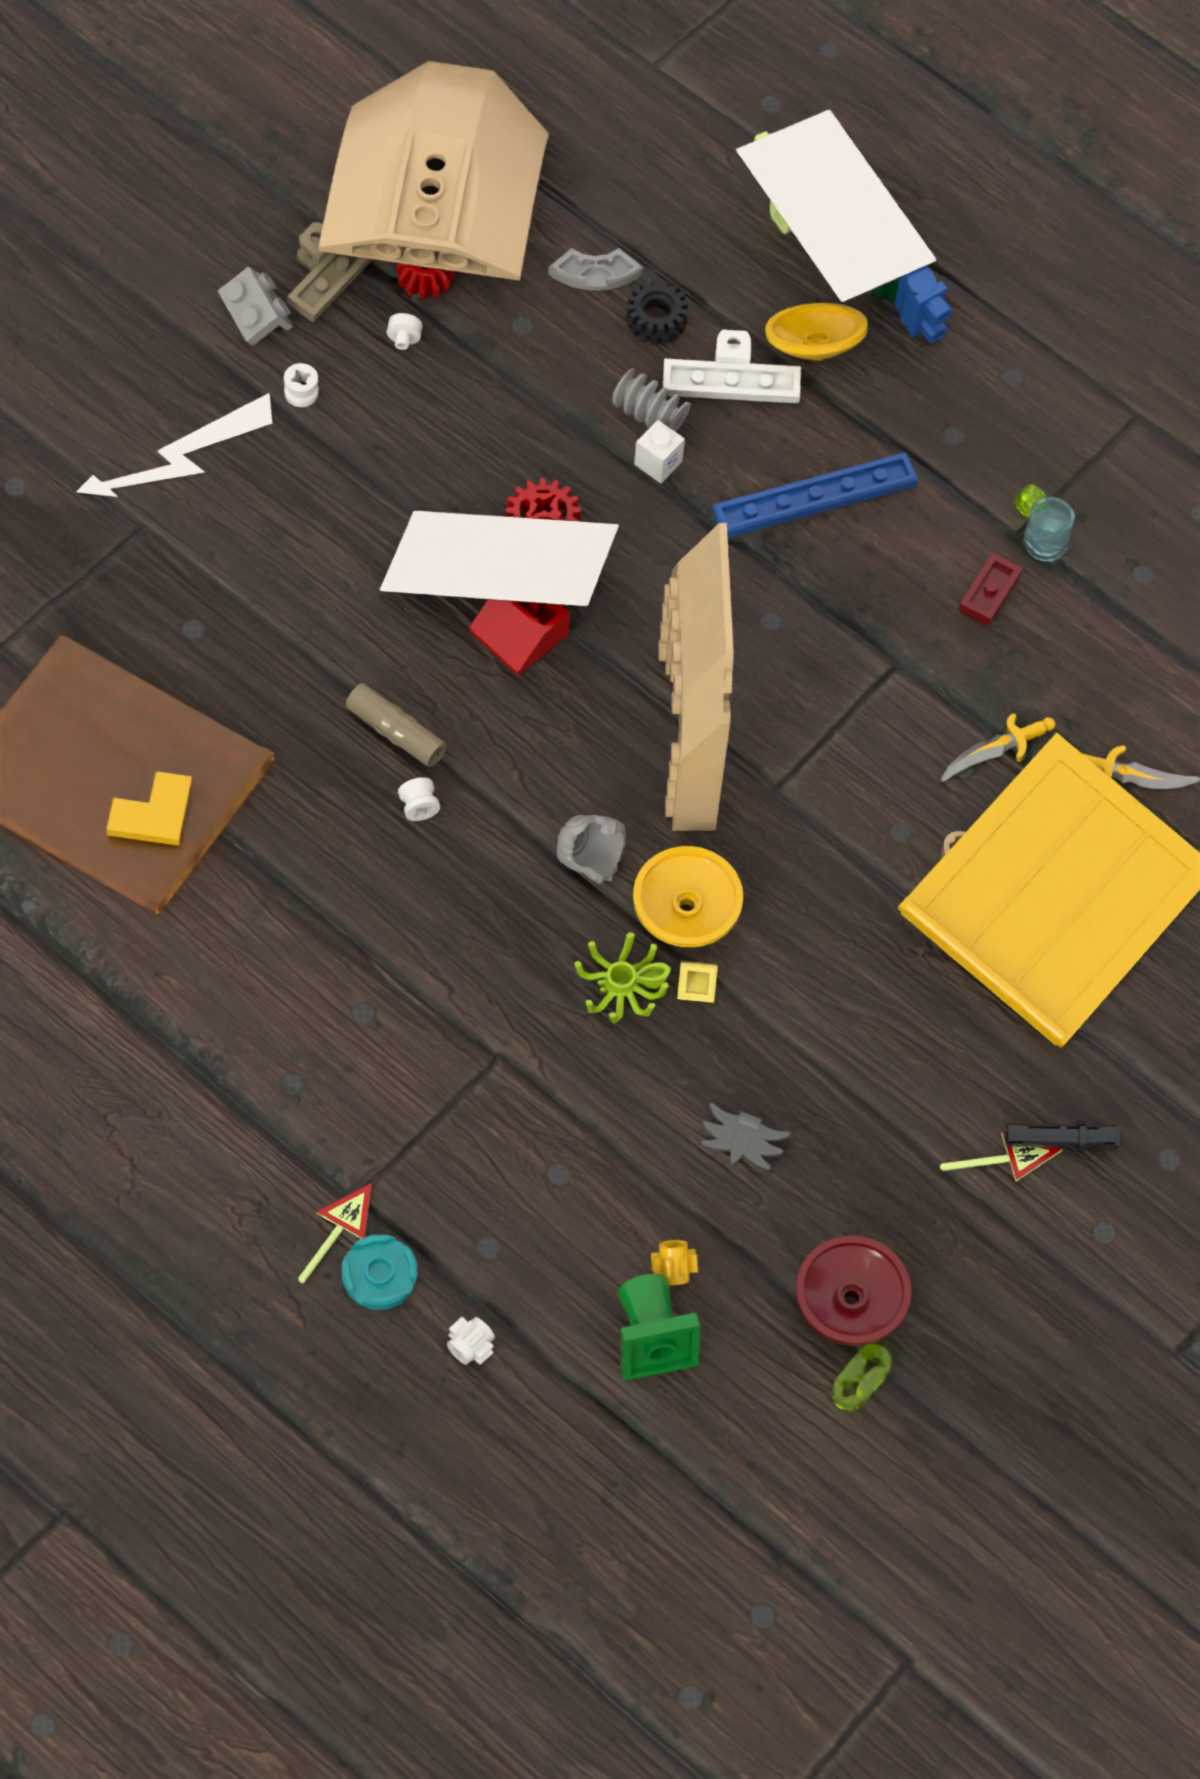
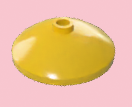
M810 303L790 307L778 312L768 320L765 330L769 343L781 352L801 359L819 361L835 357L855 347L866 336L868 322L863 313L849 306L834 303Z
M680 846L664 850L644 864L635 880L633 903L640 922L656 938L675 946L699 947L719 940L734 927L742 910L743 889L736 871L724 858L700 847ZM689 905L693 909L691 911H684L681 909V906Z

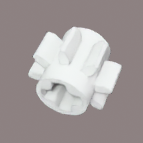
M461 1317L449 1328L451 1340L447 1343V1346L451 1353L463 1364L467 1365L470 1361L475 1360L481 1365L493 1354L491 1350L493 1345L490 1342L495 1339V1336L488 1325L481 1319L475 1317L467 1322Z

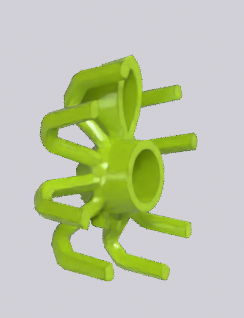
M632 932L626 935L618 962L613 964L598 953L595 941L588 943L592 958L607 968V972L587 973L583 970L580 961L574 963L577 974L581 978L586 980L605 978V980H598V985L603 986L600 988L601 993H607L597 1006H594L591 1000H586L588 1013H598L604 1010L612 998L616 996V1013L611 1012L608 1014L613 1024L617 1023L623 1016L624 996H627L636 1014L649 1016L655 1007V1003H650L643 1010L639 1007L633 992L635 991L647 999L655 1000L665 996L669 987L665 981L671 968L661 962L649 964L655 956L656 944H651L648 955L640 963L631 965L626 962L635 936ZM642 987L646 989H657L660 987L658 992L650 993Z

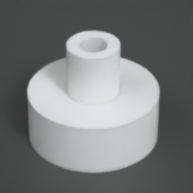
M405 313L395 314L389 319L387 335L395 342L396 348L405 350L409 344L417 343L420 340L423 325L413 315Z

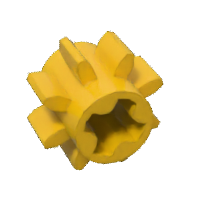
M683 1240L661 1242L659 1244V1252L651 1253L653 1274L665 1276L669 1280L670 1285H681L689 1282V1273L698 1272L695 1249L688 1250V1243Z

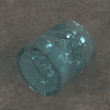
M1048 497L1038 500L1031 507L1023 543L1026 551L1032 557L1042 561H1053L1062 557L1066 552L1075 518L1073 509L1068 503L1059 498Z

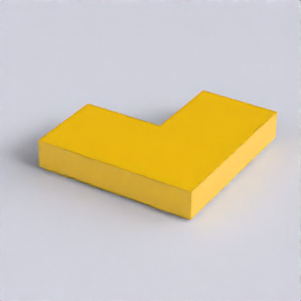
M156 771L149 803L113 798L107 825V835L179 846L192 786V776Z

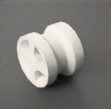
M299 363L290 366L285 371L284 394L286 400L297 407H306L313 404L319 394L316 370L308 364Z
M425 777L412 779L405 782L398 789L400 799L406 804L404 812L408 820H425L439 812L440 803L433 796L434 784L431 779Z

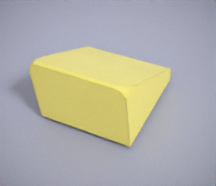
M681 961L677 999L714 1003L718 965Z

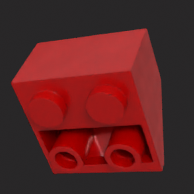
M488 599L469 627V631L518 676L569 635L570 612L561 604Z

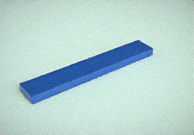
M904 452L713 504L712 513L717 525L719 523H727V537L730 538L916 487L918 477L907 453Z

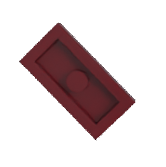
M992 552L960 602L958 611L990 626L1022 575L1023 567Z

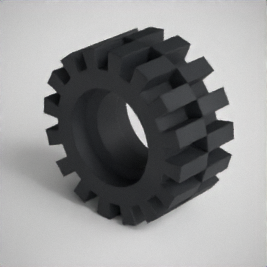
M657 279L651 280V286H648L645 281L640 284V289L635 287L632 290V295L628 297L626 315L628 329L632 328V335L636 338L641 334L640 341L646 343L648 338L652 339L651 345H657V340L661 339L663 345L669 344V337L673 341L677 340L679 333L683 334L687 324L688 300H685V293L683 291L678 293L679 287L675 284L669 288V281L663 280L662 285H657ZM659 306L667 309L670 315L665 318H652L646 315L644 311L649 307Z

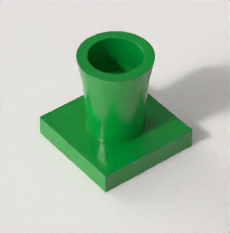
M645 1274L625 1282L617 1292L618 1299L631 1326L620 1328V1369L623 1380L628 1381L699 1366L700 1324L697 1314L673 1316L669 1280L663 1275Z

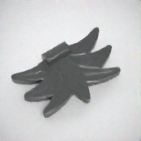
M711 1103L709 1109L721 1125L703 1121L704 1129L715 1140H702L700 1146L712 1151L730 1152L731 1166L737 1164L743 1157L755 1167L769 1172L771 1166L763 1158H773L783 1154L782 1149L769 1143L788 1139L790 1132L767 1128L761 1124V1118L742 1111L740 1115L730 1114Z

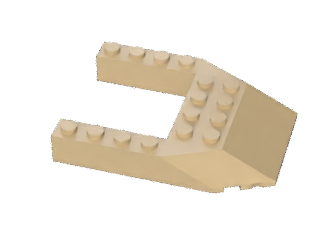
M719 523L673 568L669 584H664L658 660L665 661V673L670 675V682H673L674 692L671 695L672 714L679 715L678 743H671V761H669L667 796H665V817H672V831L716 830L730 729L729 693H732L734 655L727 523Z

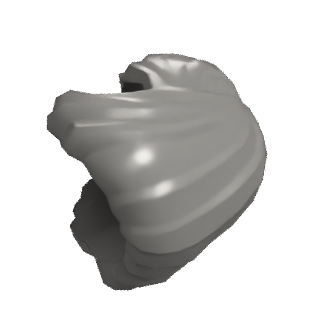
M574 816L560 830L557 857L561 863L570 869L584 873L598 884L603 883L604 880L612 881L614 874L618 870L617 863L621 862L625 852L626 827L618 820L607 816Z

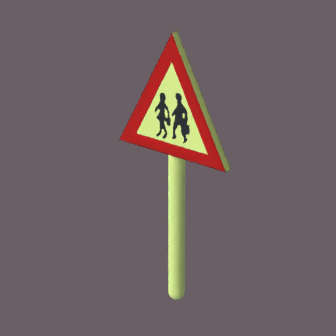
M1002 1133L1001 1135L1005 1145V1133ZM1005 1145L1007 1155L942 1163L940 1169L946 1171L1010 1162L1015 1181H1018L1060 1153L1063 1149L1029 1146L1006 1147Z
M372 1183L316 1212L337 1226L299 1276L298 1280L300 1283H304L343 1229L360 1239L365 1238Z

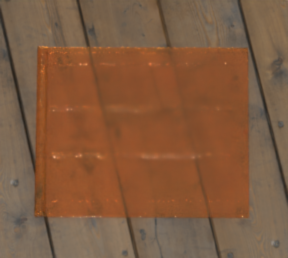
M61 634L0 711V825L157 915L162 911L271 766L275 753L265 747L262 748ZM156 771L192 776V786L179 846L107 835V825L113 798L149 803Z

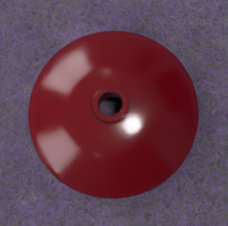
M840 1236L823 1242L805 1258L797 1277L796 1297L803 1317L820 1335L839 1344L850 1346L868 1345L886 1338L900 1326L910 1305L911 1282L900 1258L884 1244L863 1236ZM853 1296L858 1302L856 1304H848L844 1298Z

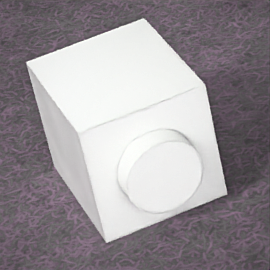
M657 420L636 442L634 465L662 483L683 462L685 438Z

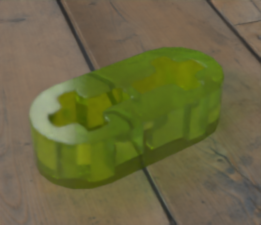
M879 1344L865 1345L839 1374L832 1389L833 1401L839 1408L845 1411L859 1409L886 1378L891 1366V1357L885 1347ZM879 1358L880 1369L873 1367L866 1375L863 1371L865 1370L867 1359ZM856 1380L859 1381L860 1384L856 1391L857 1397L850 1395L846 1398L842 1395L844 1391L843 1386L849 1388Z

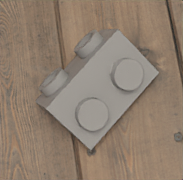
M248 266L219 289L218 293L246 342L255 345L277 326H281L288 331L293 325L288 318L290 314L289 308L282 299L276 297L273 291L276 286L272 279L265 272L260 274Z

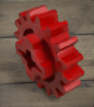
M541 478L539 485L535 486L533 482L528 480L526 490L518 486L515 488V497H508L505 517L522 518L520 512L523 509L525 518L579 522L581 520V508H578V497H570L571 488L569 486L560 490L558 489L559 481L555 480L550 486L546 485L544 478ZM562 509H564L566 513L565 519L562 518Z

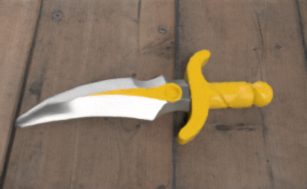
M1011 714L1007 719L1008 733L1003 735L996 734L993 739L982 741L960 754L948 766L941 777V782H945L953 775L972 765L1000 757L1014 746L1018 749L1016 760L1021 762L1026 755V741L1043 735L1046 731H1052L1056 726L1055 720L1048 717L1043 721L1035 722L1020 729L1015 725L1016 714Z
M1118 746L1111 750L1106 759L1083 754L1110 778L1118 779L1122 783L1132 782L1139 787L1173 789L1182 788L1200 781L1199 776L1171 774L1146 767L1137 762L1120 763L1115 761L1119 755L1125 752V746Z

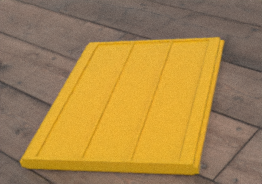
M1056 733L908 897L903 900L897 909L901 911V915L1055 1046L1058 1045L1062 1048L1200 890V852Z

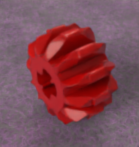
M397 263L400 287L407 288L409 297L418 293L422 301L426 295H431L437 299L439 291L447 292L450 282L454 279V271Z

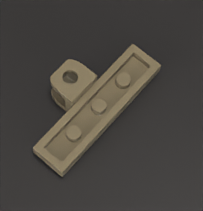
M313 222L299 237L301 248L297 251V259L311 272L287 296L286 302L312 323L373 260L319 251L320 238L313 236H321L323 224L319 222Z

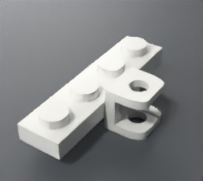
M722 330L717 338L715 362L664 359L663 388L669 389L668 396L678 395L680 397L799 403L801 366L750 364L751 339L746 331ZM731 339H735L739 341L740 344H728L727 342Z

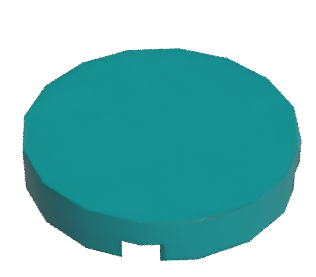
M370 1235L358 1240L351 1247L347 1255H345L342 1262V1283L347 1294L358 1305L372 1310H387L402 1304L412 1294L417 1283V1261L412 1250L405 1243L403 1245L397 1241L396 1238L389 1235Z

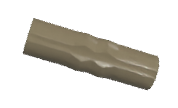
M365 683L357 685L349 694L346 701L348 709L373 726L379 734L387 737L394 745L406 750L430 768L436 765L444 755L447 743L419 724L413 716L405 713L400 706L389 702Z

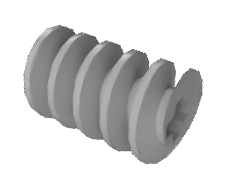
M630 369L622 377L614 390V406L617 408L624 407L623 410L626 414L634 415L638 422H645L647 428H650L659 420L673 431H677L687 417L691 403L685 402L680 408L677 407L680 396L674 395L667 400L668 388L664 387L656 393L655 391L658 386L656 380H652L645 386L647 375L641 373L635 379L633 378L635 369Z

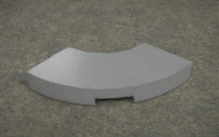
M571 248L548 267V275L563 284L578 289L608 290L624 286L643 275V267L620 248L609 254L598 256L582 254Z

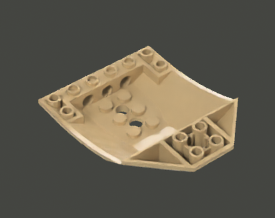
M431 61L426 62L352 106L335 166L318 247L319 251L520 280L534 201L549 133L493 70ZM432 158H439L446 165L439 171H433L426 166V163ZM426 186H434L439 189V192L434 195H427L421 190Z

